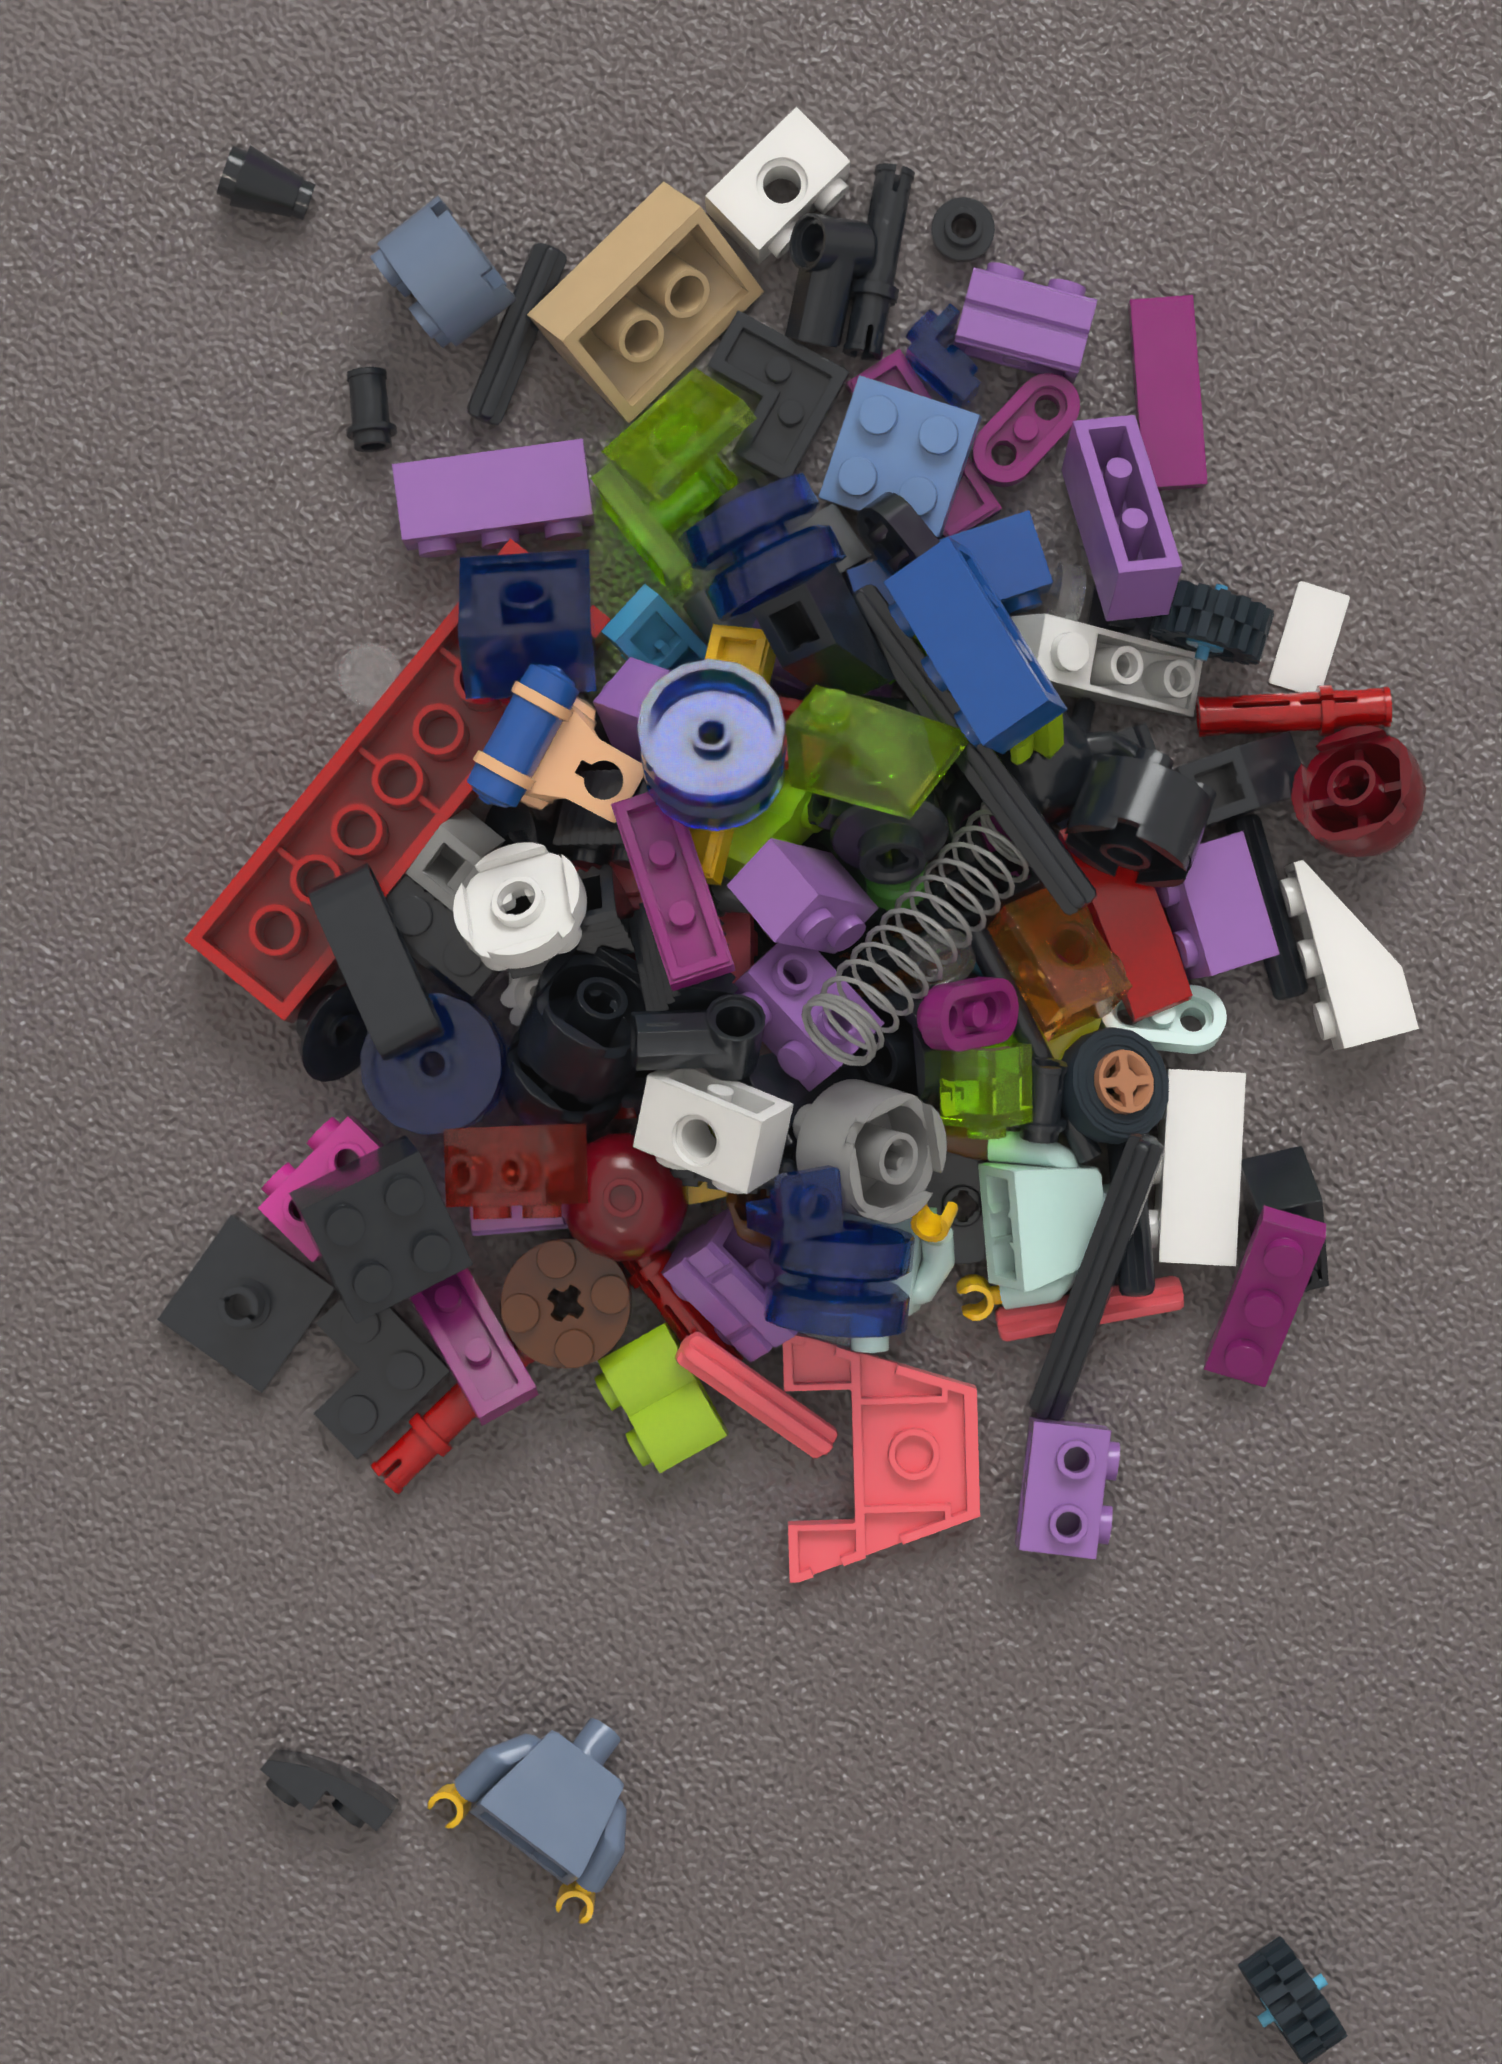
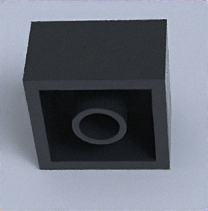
M406 1135L289 1193L343 1305L356 1324L473 1265L419 1150Z

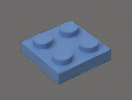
M859 375L818 498L859 512L886 492L896 493L912 506L934 535L941 539L982 417L979 414Z

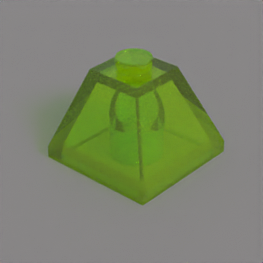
M817 685L785 722L791 787L907 819L912 818L969 743V740L959 728L875 700Z

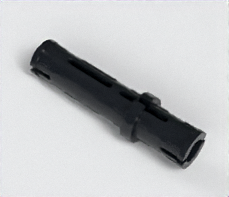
M883 163L875 166V179L867 225L870 226L874 234L875 253L871 266L864 275L853 280L850 291V299L853 300L846 343L843 345L842 352L855 358L857 351H863L861 360L877 361L882 359L884 352L882 348L889 309L897 304L899 289L894 286L911 184L914 181L915 172L908 167L902 166L900 175L895 174L897 164Z

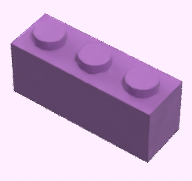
M1135 415L1073 421L1061 471L1106 621L1168 615L1182 564Z
M583 439L392 464L402 541L407 550L418 549L420 557L431 558L451 555L457 552L456 544L482 541V548L500 549L504 547L510 538L517 544H520L519 535L545 532V539L550 541L572 539L583 535L582 527L595 525Z

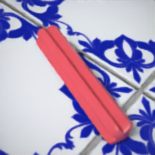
M1175 1276L1156 1278L1153 1293L1142 1297L1122 1296L1119 1291V1285L1114 1286L1099 1325L1181 1310L1184 1307V1294L1179 1278ZM1070 1294L1064 1295L1054 1303L1008 1310L1004 1307H999L996 1310L995 1318L1000 1338L1008 1342L1055 1333Z
M694 1332L682 1340L675 1355L679 1365L812 1458L827 1455L832 1450L838 1432L829 1422L701 1332Z

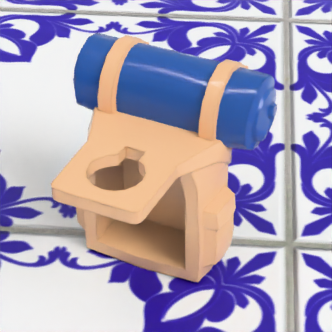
M530 664L520 682L515 681L511 689L514 694L483 751L478 750L473 758L476 763L467 779L468 784L478 794L479 799L488 805L493 804L508 808L517 807L519 802H522L528 807L543 810L548 804H553L555 799H568L602 818L616 823L611 804L633 797L646 773L645 765L599 739L594 730L597 724L595 720L596 709L587 701L577 697L579 690L575 687L572 679L561 668L553 665ZM584 760L591 765L598 761L614 763L623 774V785L620 792L611 799L601 800L594 798L588 793L584 778L575 773L580 762Z

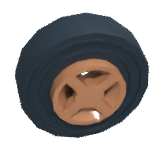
M1107 1027L1082 1035L1064 1052L1061 1061L1068 1064L1067 1073H1065L1062 1110L1078 1132L1096 1142L1120 1144L1126 1142L1133 1133L1146 1135L1162 1119L1169 1101V1078L1161 1056L1147 1039L1132 1030ZM1112 1088L1115 1093L1109 1094L1107 1089Z

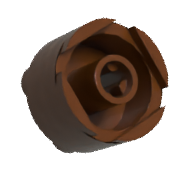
M574 1237L551 1239L523 1254L508 1273L501 1296V1318L512 1341L531 1359L555 1368H579L602 1358L620 1340L627 1328L632 1313L631 1285L621 1262L612 1261L591 1253ZM572 1285L581 1291L577 1302L584 1310L581 1315L570 1312L562 1318L554 1312L558 1302L551 1297L554 1288L564 1292Z

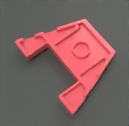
M797 1333L795 1337L782 1344L784 1392L851 1390L854 1518L788 1521L790 1583L813 1578L814 1574L842 1564L843 1566L865 1559L866 1555L899 1543L904 1545L980 1517L977 1388L975 1385L869 1353L855 1352L849 1347L802 1333Z

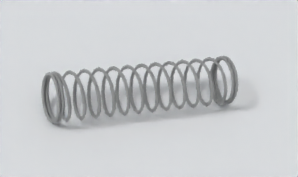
M984 802L981 803L979 811L968 817L966 827H962L954 833L952 842L940 850L938 858L926 865L923 876H919L911 882L909 892L897 898L894 909H890L882 915L880 925L875 926L867 933L865 943H860L852 950L850 960H845L838 966L835 977H831L823 983L820 994L814 995L803 1006L801 1016L805 1030L812 1041L833 1059L851 1066H864L871 1062V1059L875 1057L876 1051L884 1045V1035L882 1032L893 1033L898 1030L899 1018L897 1015L907 1016L913 1013L914 1002L912 998L922 999L928 995L929 986L927 981L936 982L942 978V965H951L956 962L958 956L957 948H966L971 945V931L979 932L984 929L987 920L985 915H994L999 912L1000 899H1007L1013 895L1015 889L1014 882L1021 883L1027 879L1028 866L1030 865L1014 843L997 831L989 817L990 814H993ZM980 817L982 827L972 826L973 821ZM971 831L984 832L988 841L1000 854L1009 861L1023 866L1022 875L1012 878L1011 873L1003 862L991 852L974 845ZM966 833L968 843L958 842L959 837ZM965 847L971 849L975 858L986 870L995 877L1009 882L1008 891L1004 894H998L996 888L987 877L976 868L960 861L957 848ZM951 849L954 860L944 858L945 854ZM979 853L987 856L998 865L1004 874L999 873L987 864ZM943 864L957 865L961 874L973 887L995 899L994 907L990 910H983L982 905L972 893L962 885L946 878ZM938 865L940 876L929 875L930 871ZM966 870L972 872L980 880H982L989 888V890L985 889L979 883L973 880V878L968 874ZM928 880L943 882L955 900L967 909L980 914V924L975 927H969L967 921L958 910L945 900L932 894L929 889ZM924 882L926 893L915 891L916 887ZM952 887L961 891L975 906H972L960 897ZM919 896L929 899L933 907L943 918L952 925L966 931V940L962 943H954V940L945 928L934 919L918 911L914 897ZM908 898L912 910L901 908L902 903ZM940 905L944 906L952 914H954L960 922L956 921L950 915H948L941 908ZM894 914L898 927L886 925L887 920ZM900 914L914 915L928 934L940 943L951 947V958L940 960L928 943L903 927ZM926 922L930 923L934 928H936L945 937V939L941 937L939 934H937L934 930H932ZM885 930L901 933L913 950L937 965V974L933 977H926L912 959L890 946ZM879 931L883 944L871 942L872 937ZM913 940H915L923 948H925L929 954H927L924 950L917 946ZM870 947L887 950L899 967L909 975L922 981V991L918 994L910 993L897 976L875 962ZM866 948L869 961L856 959L858 953ZM901 959H903L907 964H909L914 969V971L905 963H903ZM856 964L872 967L886 985L907 998L908 1008L903 1011L895 1010L883 994L861 980ZM851 965L854 978L842 976L843 970ZM841 981L857 984L869 1000L882 1010L892 1014L894 1019L893 1026L889 1028L880 1027L870 1013L859 1004L847 998L842 989ZM836 982L840 996L827 993L828 987ZM823 1006L824 1012L836 1030L852 1044L862 1049H867V1054L865 1056H854L833 1045L813 1022L811 1016L812 1007ZM830 1009L846 1018L858 1030L865 1043L855 1039L846 1032L835 1020ZM871 1029L876 1030L879 1039L877 1044L875 1042V1038Z

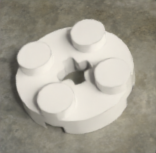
M533 842L515 843L490 852L475 865L478 873L470 880L467 888L461 883L455 894L453 913L457 929L469 949L478 955L484 965L491 970L503 971L534 966L552 958L557 953L562 954L571 951L578 945L582 937L580 925L587 909V896L583 882L570 860L563 855L561 858L559 855L549 853L545 845ZM526 895L530 903H533L527 911L521 914H506V911L515 908L516 898Z

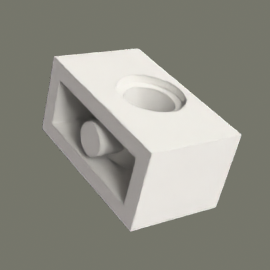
M796 107L705 195L706 212L758 265L771 253L778 259L790 250V237L800 217L806 213H813L816 209L821 214L827 213L847 193L849 186L845 181L849 178L850 160ZM776 179H787L798 187L800 193L793 201L781 204L770 200L764 190L770 182Z
M704 1068L656 1070L647 1075L633 1147L656 1156L657 1162L665 1167L676 1170H690L712 1180V1184L722 1191L734 1194H748L778 1176L794 1104L738 1081L720 1080L711 1076ZM708 1124H709V1125L711 1126V1128L713 1129V1131H714V1133H715V1136H716V1139H715V1138L713 1137V1135L710 1133L709 1128H708Z

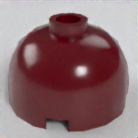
M1372 725L1347 727L1326 736L1315 746L1319 753L1311 760L1308 767L1306 768L1301 763L1295 773L1291 799L1296 818L1322 846L1346 857L1378 856L1397 848L1412 834L1422 817L1426 786L1417 760L1399 739L1387 735L1381 728Z
M631 1133L608 1134L585 1145L568 1164L560 1187L561 1213L572 1236L591 1253L612 1261L642 1260L663 1250L681 1230L689 1207L688 1186H683L680 1178H674L670 1168L658 1163L656 1156L633 1147L635 1136L631 1135Z

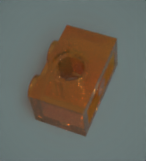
M1046 888L1005 905L987 927L1033 1018L1048 1042L1108 1015L1133 987L1126 977L1122 961L1115 953L1110 951L1093 924L1089 908L1086 906L1079 912L1068 916L1064 914ZM1057 954H1059V955H1061L1062 957H1064V958L1067 960L1068 963H1066V962H1064L1063 960H1061V959L1057 956Z

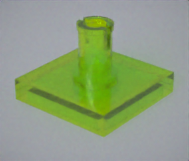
M694 368L601 452L615 470L659 504H662L688 479L700 493L702 500L706 504H711L723 495L711 477L716 483H722L727 491L734 488L738 481L733 471L727 468L717 454L757 418L743 399L697 368Z
M611 462L592 476L590 480L596 501L670 595L675 599L694 584L692 565L673 542L674 539L671 534L708 504L711 505L716 501L714 495L700 476L690 468L684 476L648 504L644 500L639 499Z

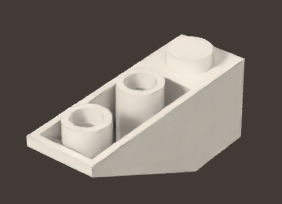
M1046 613L1010 616L1059 695L1091 698L1094 701L1185 717L1194 716L1203 661L1194 658L1196 652Z
M1304 860L1285 866L1287 879L1280 880L1279 884L1288 916L1298 915L1304 940L1296 942L1305 978H1315L1321 1002L1313 1003V1014L1321 1039H1331L1334 1050H1339L1419 1029L1402 966Z

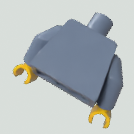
M594 1718L588 1720L573 1743L553 1730L542 1739L535 1735L524 1733L486 1748L456 1777L455 1784H447L441 1787L430 1798L428 1809L430 1810L443 1798L454 1802L457 1808V1815L445 1826L448 1829L459 1825L470 1811L471 1814L563 1882L559 1888L555 1906L558 1913L566 1899L570 1897L581 1898L586 1905L580 1912L578 1923H587L592 1918L594 1912L595 1893L602 1891L625 1851L627 1809L619 1799L624 1784L619 1778L603 1767L621 1742V1739L610 1727ZM471 1802H477L471 1809Z

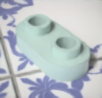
M1113 983L1102 994L1096 1016L1102 1018L1099 1026L1100 1030L1107 1027L1132 1030L1147 1039L1155 1050L1188 1054L1205 1052L1218 1042L1226 1025L1227 1014L1222 1000L1216 993L1202 986L1189 985L1193 995L1191 1000L1140 1020L1136 1024L1127 1025L1122 1023L1117 1016L1118 1011L1126 1008ZM1184 1016H1193L1200 1021L1202 1029L1195 1032L1188 1031L1182 1026L1180 1019Z

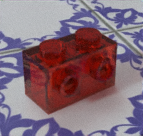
M586 1124L444 1129L446 1207H473V1219L512 1218V1206H522V1219L559 1218L562 1217V1204L588 1203Z

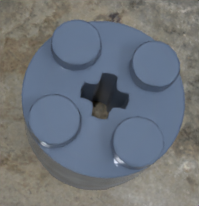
M436 196L377 243L380 249L370 257L392 287H397L405 298L412 293L418 300L409 307V310L425 332L432 339L435 338L442 348L450 342L457 347L515 302L517 298L506 287L507 284L467 230L460 227L453 218V212L439 196Z

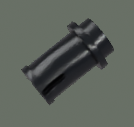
M361 367L347 372L352 425L346 429V436L348 439L353 440L356 451L378 452L387 450L392 447L391 437L397 434V426L390 422L386 388L387 371L380 367Z
M1046 1057L1027 1059L1023 1112L1016 1115L1015 1125L1020 1127V1138L1023 1140L1041 1144L1055 1143L1059 1139V1132L1066 1130L1067 1121L1061 1117L1065 1073H1067L1068 1064L1058 1059Z

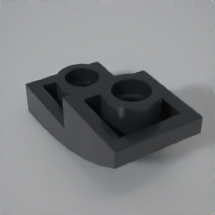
M276 1749L260 1769L269 1777L266 1782L269 1790L287 1805L296 1807L300 1802L308 1810H311L323 1794L328 1791L336 1798L332 1802L334 1809L344 1819L358 1828H362L367 1823L377 1832L394 1811L399 1801L384 1788L363 1775L338 1763L306 1753Z

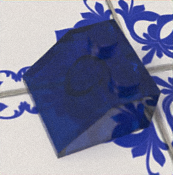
M589 549L460 557L458 640L466 699H504L513 696L514 693L511 689L515 681L520 682L530 664L553 665L561 668L572 679L579 692L597 691Z

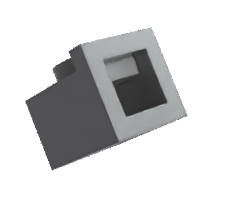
M465 808L439 826L406 871V874L453 911L455 894L461 883L467 888L470 880L478 873L475 865L484 856L499 849L505 840Z

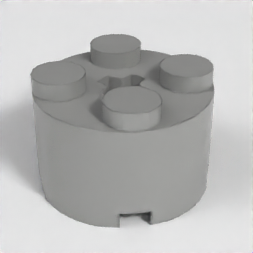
M848 1079L828 1087L812 1104L802 1106L794 1118L793 1133L797 1139V1169L804 1194L810 1201L873 1221L896 1224L917 1214L932 1196V1192L925 1190L931 1180L933 1171L939 1173L943 1171L947 1154L946 1132L939 1113L932 1105L923 1103L918 1096L863 1080Z

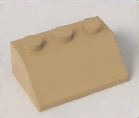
M663 181L527 315L560 356L622 419L630 423L729 327L738 310L744 312L764 291L702 207Z

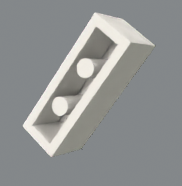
M1166 1069L1169 1078V1101L1162 1119L1159 1121L1158 1142L1164 1146L1165 1152L1153 1184H1156L1154 1210L1149 1209L1153 1260L1166 1263L1236 1266L1246 1073Z

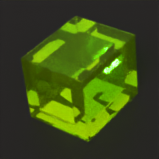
M1002 1042L962 1052L941 1050L940 1112L943 1124L946 1126L966 1127L968 1138L1000 1139L1007 1136L1006 1127L1033 1122L1032 1044Z

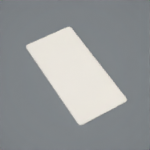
M1303 581L1298 583L1270 674V684L1300 693L1316 691L1318 685H1324L1350 600L1348 595Z

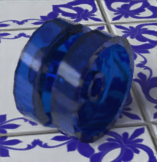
M804 473L780 479L730 501L711 515L697 522L678 538L687 559L695 570L710 571L735 561L733 565L716 575L704 591L719 621H728L752 611V608L781 587L833 562L837 565L847 557L830 525L817 524L790 534L791 531L807 522L820 505Z
M705 659L682 664L656 681L641 703L637 724V737L647 791L663 813L689 828L721 831L743 826L768 810L783 787L787 765V747L785 743L786 723L780 700L765 679L737 662Z
M432 993L429 996L439 1016L445 1035L384 1062L368 1032L360 1053L362 1083L373 1106L393 1125L420 1135L459 1133L482 1122L501 1101L504 1094L502 1080L508 1046L497 1023L477 1005L443 993ZM428 1053L441 1054L445 1060L443 1072L436 1077L428 1076L427 1073L431 1068L423 1065L425 1056Z
M796 1218L779 1220L771 1224L768 1258L773 1265L787 1273L766 1282L765 1321L778 1327L824 1336L869 1338L901 1334L907 1330L910 1296L907 1291L890 1281L897 1280L912 1271L914 1236L912 1233L891 1226L845 1219Z

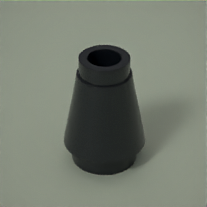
M251 145L248 151L233 146L225 164L216 194L230 199L229 206L286 217L293 216L303 220L316 184L304 180L302 176Z

